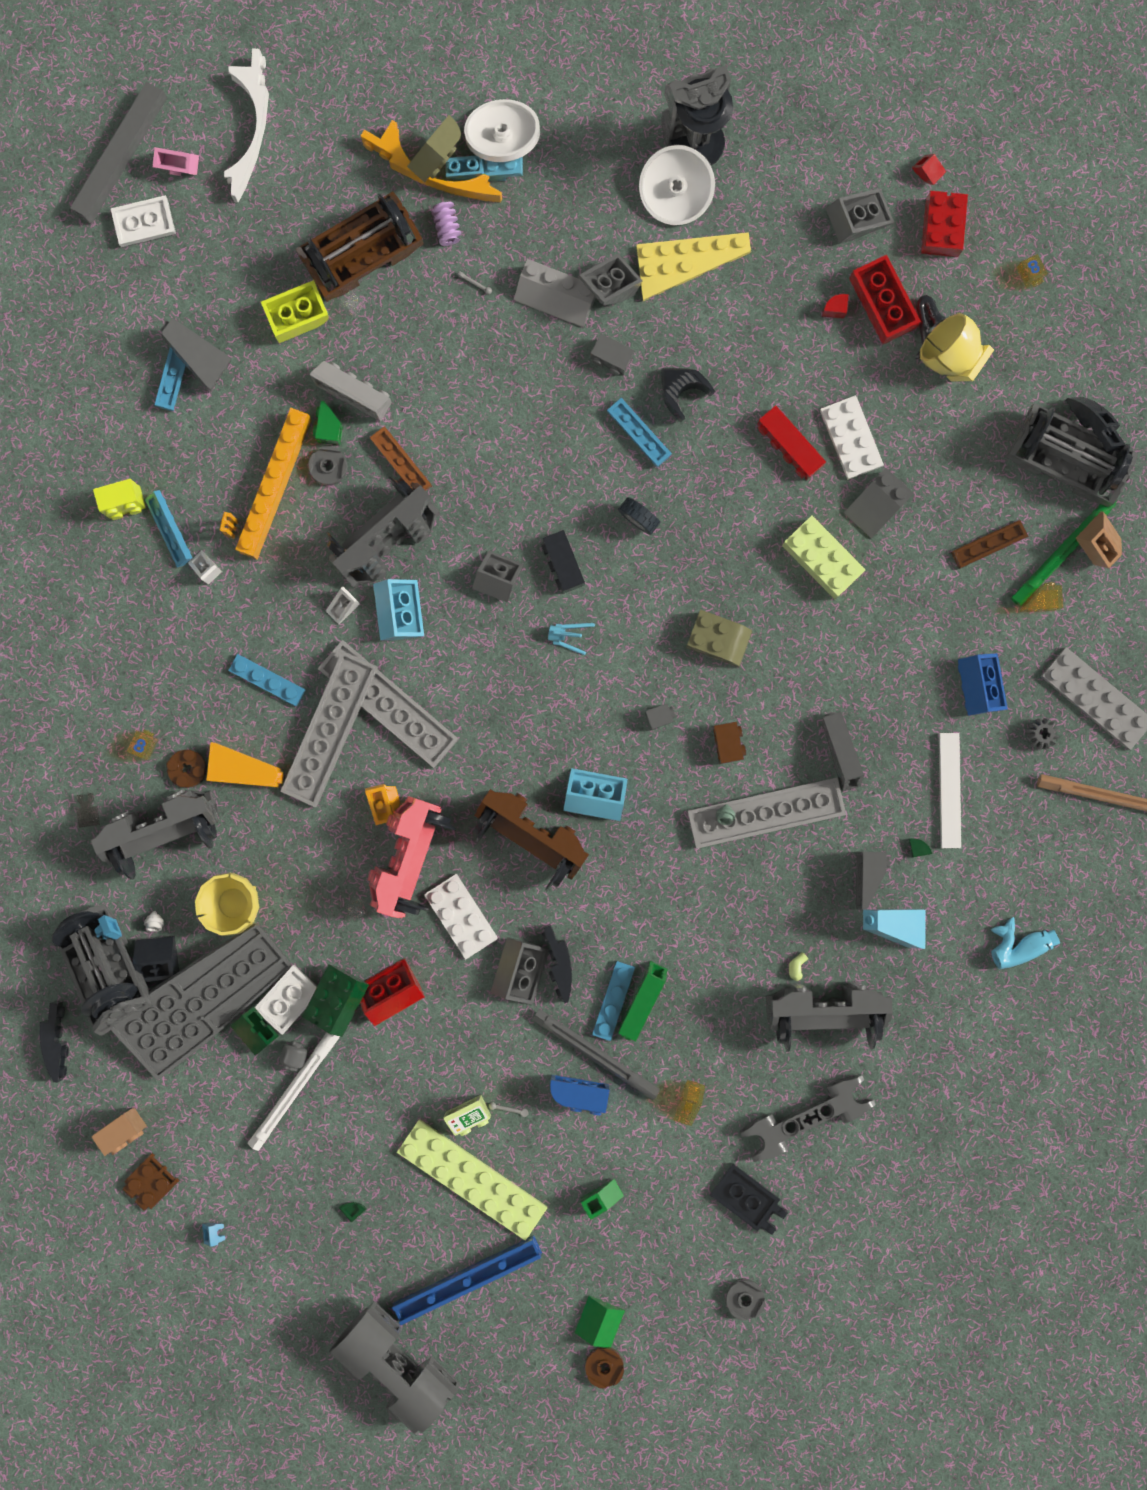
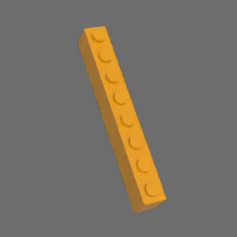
M293 408L289 410L235 550L240 554L258 560L312 421L307 413Z

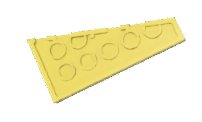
M749 232L637 244L639 274L643 280L641 283L642 300H648L652 296L659 295L674 286L681 285L703 275L705 272L714 270L725 263L732 262L751 252Z

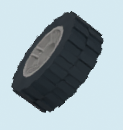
M627 497L618 508L622 516L646 534L652 535L660 524L659 519L651 511L630 497Z

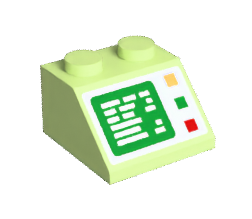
M479 1095L446 1111L443 1118L455 1136L458 1134L464 1136L471 1132L470 1128L476 1125L479 1128L488 1124L491 1114L482 1095Z

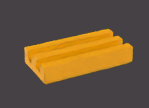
M224 512L219 530L228 538L234 539L235 535L232 531L236 532L237 528L234 524H238V520L231 513Z

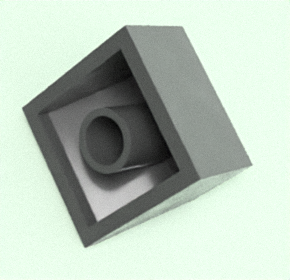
M488 551L477 570L472 589L508 603L524 564Z

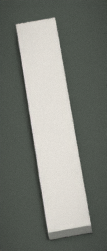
M939 733L941 848H961L959 733Z

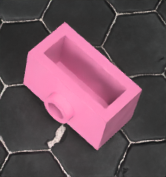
M154 147L153 167L170 170L169 174L181 176V172L197 175L199 155Z

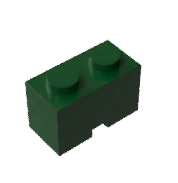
M252 1007L234 1022L231 1028L256 1056L278 1037V1034L270 1025H266L262 1021L264 1019L255 1007Z

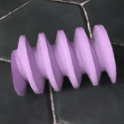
M441 202L432 207L431 212L432 216H434L435 228L438 231L439 243L442 246L453 245L460 241L457 237L461 235V231L456 230L459 228V224L454 223L458 219L456 216H452L456 211L455 209H450L454 206L453 202Z

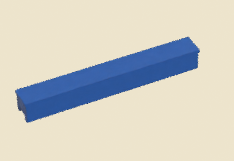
M533 1235L527 1238L526 1241L523 1240L394 1302L392 1309L395 1311L401 1326L540 1259L542 1251Z

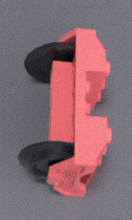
M407 796L406 801L394 811L393 815H389L386 824L389 826L388 830L402 837L396 841L395 849L397 851L395 857H391L388 865L391 868L390 871L375 866L374 870H370L368 875L372 898L370 906L376 908V912L391 917L403 918L406 915L405 912L419 915L420 910H429V907L412 901L411 897L436 827L432 823L456 831V828L450 824V818L435 813H441V807Z

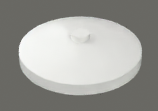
M506 99L490 101L479 106L469 115L464 127L465 140L469 149L476 156L492 162L516 160L529 153L537 144L540 136L539 120L536 113L524 103Z
M682 145L665 147L653 154L644 165L639 181L640 197L646 210L657 220L670 225L690 223L704 214L712 202L715 192V177L711 165L701 153L693 148Z

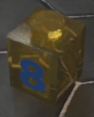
M1038 254L1020 262L1016 267L1026 288L1031 285L1036 287L1044 282L1043 279L1048 274Z
M144 729L143 732L136 730L127 752L149 760L158 739L153 737L154 733Z

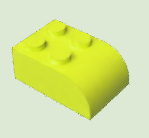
M314 280L261 302L279 343L323 325L329 319Z

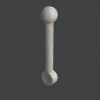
M461 271L457 273L460 278H464L481 288L487 295L492 293L490 287L486 288Z
M494 1102L489 1104V1109L491 1110L499 1109L519 1113L523 1117L528 1116L527 1109L518 1110L499 1106Z

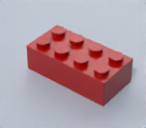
M887 255L852 271L849 280L882 345L918 327L921 321Z

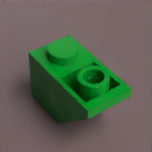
M321 401L320 407L317 406L316 409L318 422L317 425H314L313 436H315L318 443L340 446L343 426L325 401Z
M612 1179L581 1197V1204L590 1220L610 1209L624 1195L616 1180Z

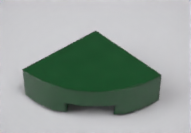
M915 838L909 839L912 858L932 854L930 847L924 841Z
M347 1202L339 1207L351 1223L367 1209L364 1205L357 1204V1202Z

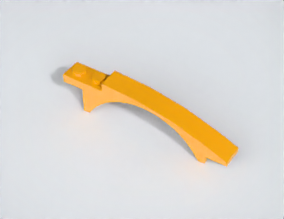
M393 120L381 139L366 130L361 134L362 143L369 151L375 150L383 159L389 161L391 169L421 184L468 198L500 203L502 201V192L490 186V182H488L489 176L486 174L466 181H444L436 178L432 179L431 177L426 182L422 181L407 167L411 161L401 147L397 122Z

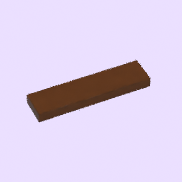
M1018 520L952 551L951 554L958 569H961L1029 536L1021 520Z

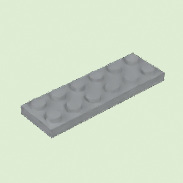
M1067 647L1060 652L1040 676L1126 749L1131 750L1147 731V714Z

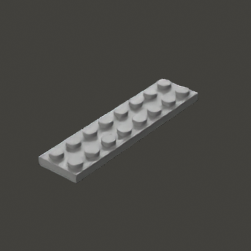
M342 640L318 667V670L330 679L342 651L362 660H367ZM379 670L376 671L361 706L435 768L459 739Z
M345 651L341 652L280 792L313 807H317L378 666Z
M838 777L687 811L696 849L846 815ZM725 804H728L735 812V819L730 825L720 824L716 818V812Z

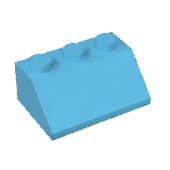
M387 579L373 584L380 640L423 637L424 630L417 580Z
M571 768L563 811L620 821L628 779Z

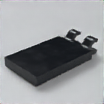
M734 1163L731 1164L710 1193L711 1197L757 1232L762 1227L773 1235L777 1228L768 1221L772 1214L775 1212L782 1219L788 1214L787 1210L778 1204L780 1201L778 1196Z

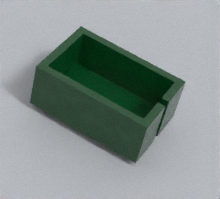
M329 964L302 1017L331 1035L343 1037L369 984L346 970Z

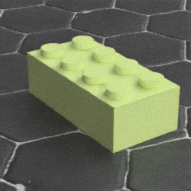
M813 516L806 520L782 545L834 599L844 592L865 571L856 559Z

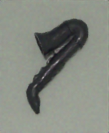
M928 295L919 297L916 305L918 317L921 321L919 329L922 345L930 334L928 332L930 330L928 322H931L933 328L946 319V317L939 313L935 300ZM918 351V354L915 356V359L920 358V351Z

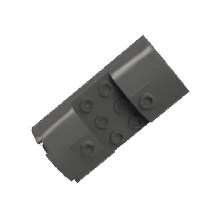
M374 1301L342 1332L330 1348L329 1353L343 1365L342 1368L348 1377L354 1378L357 1381L370 1371L375 1381L381 1382L386 1386L387 1392L392 1396L386 1407L388 1415L399 1423L402 1422L417 1436L419 1434L418 1431L423 1433L443 1412V1408L447 1404L446 1399L450 1401L459 1389L460 1382L432 1356L417 1366L394 1344L403 1328Z

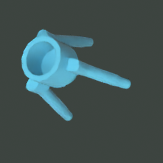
M595 624L550 625L548 640L553 641V645H560L585 655V651L560 640L564 641L565 636L582 637V634L566 632L568 628L594 627Z

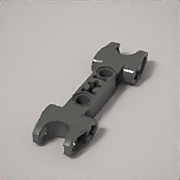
M858 1074L830 1083L826 1086L830 1096L775 1121L772 1113H767L754 1119L749 1125L740 1130L743 1138L751 1135H759L763 1138L762 1147L751 1155L753 1161L757 1162L774 1158L785 1153L789 1149L785 1140L840 1115L842 1122L847 1123L861 1117L865 1112L874 1107L876 1104L872 1098L863 1101H855L853 1099V1089L864 1081L863 1076ZM824 1105H828L830 1108L827 1114H821L820 1112L821 1107ZM813 1110H815L816 1113L819 1115L818 1118L815 1116ZM806 1114H808L809 1116H811V1117L809 1118V1119H810L809 1122H807L806 1120H804V1119L806 1118V1117H805ZM788 1122H794L795 1126L792 1130L788 1131L785 1129V1125Z

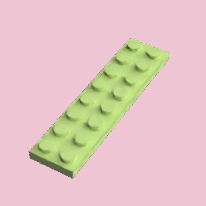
M420 1119L397 1151L398 1154L525 1241L547 1209L545 1204Z

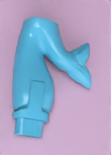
M1014 917L1010 918L1005 926H996L991 929L993 933L1003 937L1002 943L991 951L992 958L998 969L1010 968L1028 962L1046 953L1048 950H1052L1053 946L1060 944L1055 930L1048 932L1044 930L1025 936L1012 950L1015 932Z

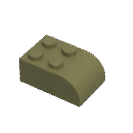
M450 115L447 116L407 166L424 182L429 177L433 179L440 171L439 169L444 166L457 149L455 144L459 141L461 132L458 124Z
M700 609L686 648L740 667L753 631L739 623Z

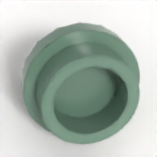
M725 804L716 812L717 822L723 825L732 824L735 819V812L728 804Z

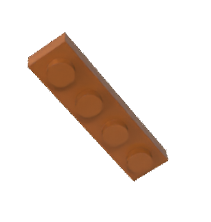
M385 426L370 437L371 441L409 486L412 482H417L425 491L432 487L431 483Z

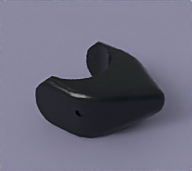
M688 368L661 369L663 401L679 422L685 419L677 400L682 392L688 389H698L708 396H712L715 393L713 386L697 370Z

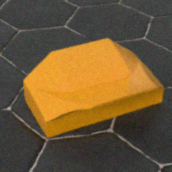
M382 784L365 788L375 825L387 823L389 815H393L400 805L396 786Z

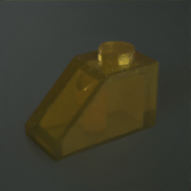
M1055 582L1044 583L1020 608V612L1058 611L1062 609V585H1055Z
M686 1081L674 1115V1121L692 1126L702 1105L705 1085L694 1081Z

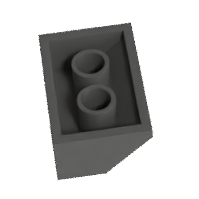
M507 937L490 993L506 1000L533 1005L549 949Z

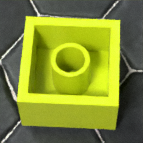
M132 479L93 489L99 512L109 519H121L124 514L128 513L131 515L142 512V509L146 508L141 488Z

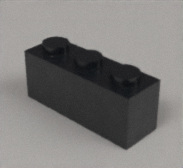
M562 530L544 537L541 548L544 555L548 554L550 558L548 565L551 573H556L558 579H555L558 590L562 589L565 594L585 586V581L565 531Z

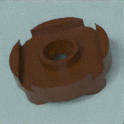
M180 750L172 755L167 762L168 776L179 787H195L205 777L207 770L206 761L201 754L193 750ZM184 764L192 766L189 774L182 771Z
M597 1347L589 1353L585 1362V1371L590 1383L604 1389L612 1385L615 1386L621 1381L624 1374L623 1358L618 1351L611 1347ZM608 1363L610 1369L602 1372L600 1364Z

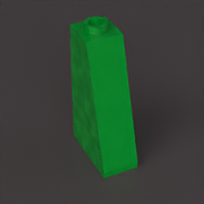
M650 961L620 1025L618 1033L624 1039L636 1042L666 982L667 968Z

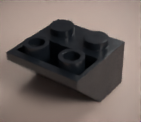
M175 936L137 939L135 941L133 967L135 971L142 974L145 982L167 980L179 972Z

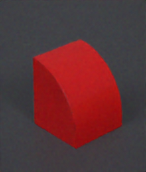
M935 154L924 155L912 167L914 172L930 185H934L946 173V170Z
M849 294L833 296L826 303L821 317L844 319L847 314Z

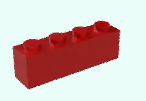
M776 405L759 419L757 423L759 432L763 436H768L772 447L775 450L779 449L784 454L783 459L796 468L795 472L800 478L808 480L825 465L826 461Z

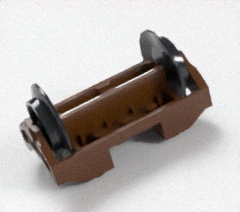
M393 191L384 197L378 194L379 200L315 238L311 239L307 236L308 242L295 249L326 302L345 295L360 286L359 279L390 262L393 266L424 245L418 229L412 219L409 218L408 211L402 206L401 201ZM411 233L414 239L408 245L406 236ZM323 282L325 284L331 282L337 288L327 291Z
M490 789L474 815L480 819L473 830L477 835L475 843L477 844L488 828L492 827L552 868L556 869L559 867L545 890L549 889L552 885L558 888L566 874H568L567 878L572 880L589 856L582 848L577 836L574 835L576 831L567 825L564 828L560 826L551 839L549 837L551 833L542 827L539 830L533 827L535 823L525 816L521 819L529 806L526 803L527 799L519 793L513 795L512 793L494 792Z

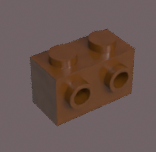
M737 722L713 726L719 764L744 760L743 756H746L745 745H741L740 737H743L741 725L738 726Z

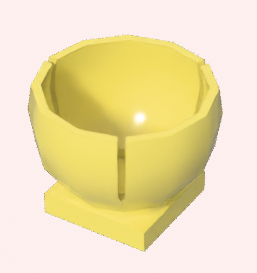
M957 313L947 317L927 336L928 339H925L920 349V359L925 366L941 375H947L946 377L952 382L973 381L994 349L990 345H981L980 330L974 321L962 313Z
M235 873L214 875L200 887L195 900L196 916L204 915L198 917L207 930L221 936L240 934L254 923L258 913L259 900L256 886H252L248 879Z

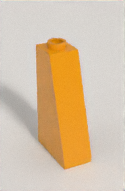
M210 743L207 781L279 787V784L283 783L281 768L218 743Z

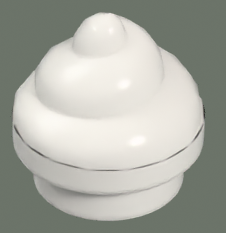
M153 911L144 920V925L147 931L158 932L162 930L164 920L156 911Z

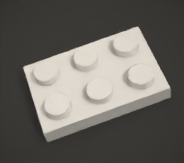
M166 195L111 208L118 242L121 247L176 234Z
M293 965L255 1008L269 1024L283 1035L305 1011L317 985Z

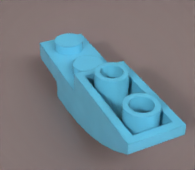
M476 155L449 158L446 162V177L466 181L486 174L489 176L488 181H506V177L523 176V157L508 162H492Z

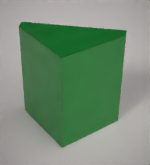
M589 1295L574 1333L592 1346L611 1347L625 1310Z

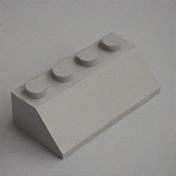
M527 259L520 275L514 297L516 302L583 328L596 299L580 279Z
M323 361L310 373V377L317 387L379 422L382 421L392 403L388 393L381 389L379 391L373 389V385L365 380L363 382L357 380V376L349 371L346 373L341 371L340 367L333 362L329 364Z

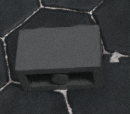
M600 334L591 352L590 359L597 366L602 367L604 365L610 368L609 371L615 375H624L634 357L635 350Z

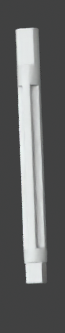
M326 1032L314 1049V1052L249 1140L248 1144L252 1149L260 1150L272 1130L340 1036L331 1035Z

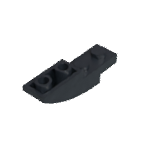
M1071 397L1065 400L1079 420V423L1085 428H1092L1107 452L1120 451L1125 447V443L1116 431L1120 424L1102 405L1085 397Z
M548 925L544 927L542 936L545 943L549 942L552 950H549L552 961L557 962V964L550 967L549 975L552 983L556 981L559 988L556 989L559 1001L563 1000L564 1004L569 1001L572 985L570 954L566 941L558 942L552 926Z
M59 1001L49 1003L48 1020L40 1022L39 1030L44 1064L55 1083L62 1081L66 1077L67 1066H65V1058L69 1054L67 1041H59V1038L63 1035L61 1018L63 1019L65 1015L63 1002Z

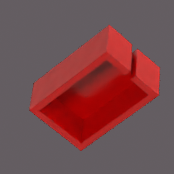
M930 190L925 201L921 254L959 257L964 248L968 194L951 192L947 196V192Z

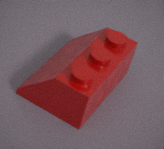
M404 958L364 981L369 986L360 1004L364 1014L375 1027L425 998L419 982Z

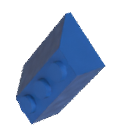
M981 654L958 659V671L961 675V688L964 692L965 708L968 716L1007 710L998 654Z

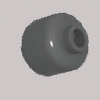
M296 1041L283 1045L279 1058L280 1064L283 1065L282 1068L291 1071H297L299 1068H302L305 1063L307 1050L302 1047V1043Z

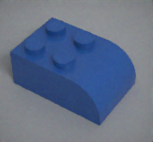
M551 1075L550 1090L557 1103L570 1107V1110L574 1112L588 1110L593 1115L606 1113L610 1091L609 1084Z

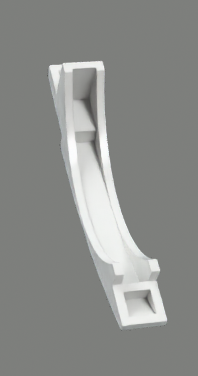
M252 49L251 67L229 66V74H231L232 80L239 84L253 100L257 118L255 135L248 151L235 165L224 171L227 183L231 184V196L234 202H239L246 189L258 158L266 126L269 93L265 86V76L262 75V68H266L265 56H262L260 49Z

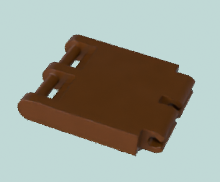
M153 1153L124 1181L127 1185L122 1189L131 1199L135 1195L138 1196L134 1202L143 1211L148 1207L152 1209L180 1181L178 1178L175 1179L166 1170V1166L163 1167L154 1158L155 1155ZM152 1160L160 1168V1170H158L150 1161ZM162 1173H164L172 1181V1183Z

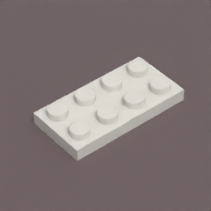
M856 396L820 409L847 480L884 466Z
M457 874L424 894L465 960L498 939Z

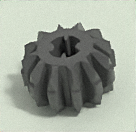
M1037 718L1035 723L1030 722L1029 727L1031 729H1026L1025 731L1030 734V736L1026 737V740H1032L1030 746L1034 747L1036 745L1037 750L1042 748L1048 750L1050 745L1055 746L1056 743L1053 739H1059V736L1055 735V732L1059 731V729L1052 728L1055 722L1048 723V718H1043L1042 721L1040 718ZM1042 731L1045 734V737H1042V735L1039 734V732Z

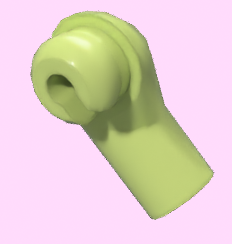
M803 952L789 963V975L794 981L802 979L801 965L808 960V957Z

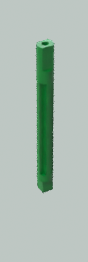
M1117 501L1110 507L1100 504L1011 597V600L1021 607L1080 545L1076 537L1101 511L1107 516L1116 506Z

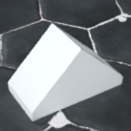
M202 550L188 562L196 574L207 584L212 582L222 572Z
M342 587L326 612L340 624L360 603Z

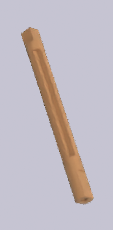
M1040 774L1037 781V787L1147 811V799L1044 774Z

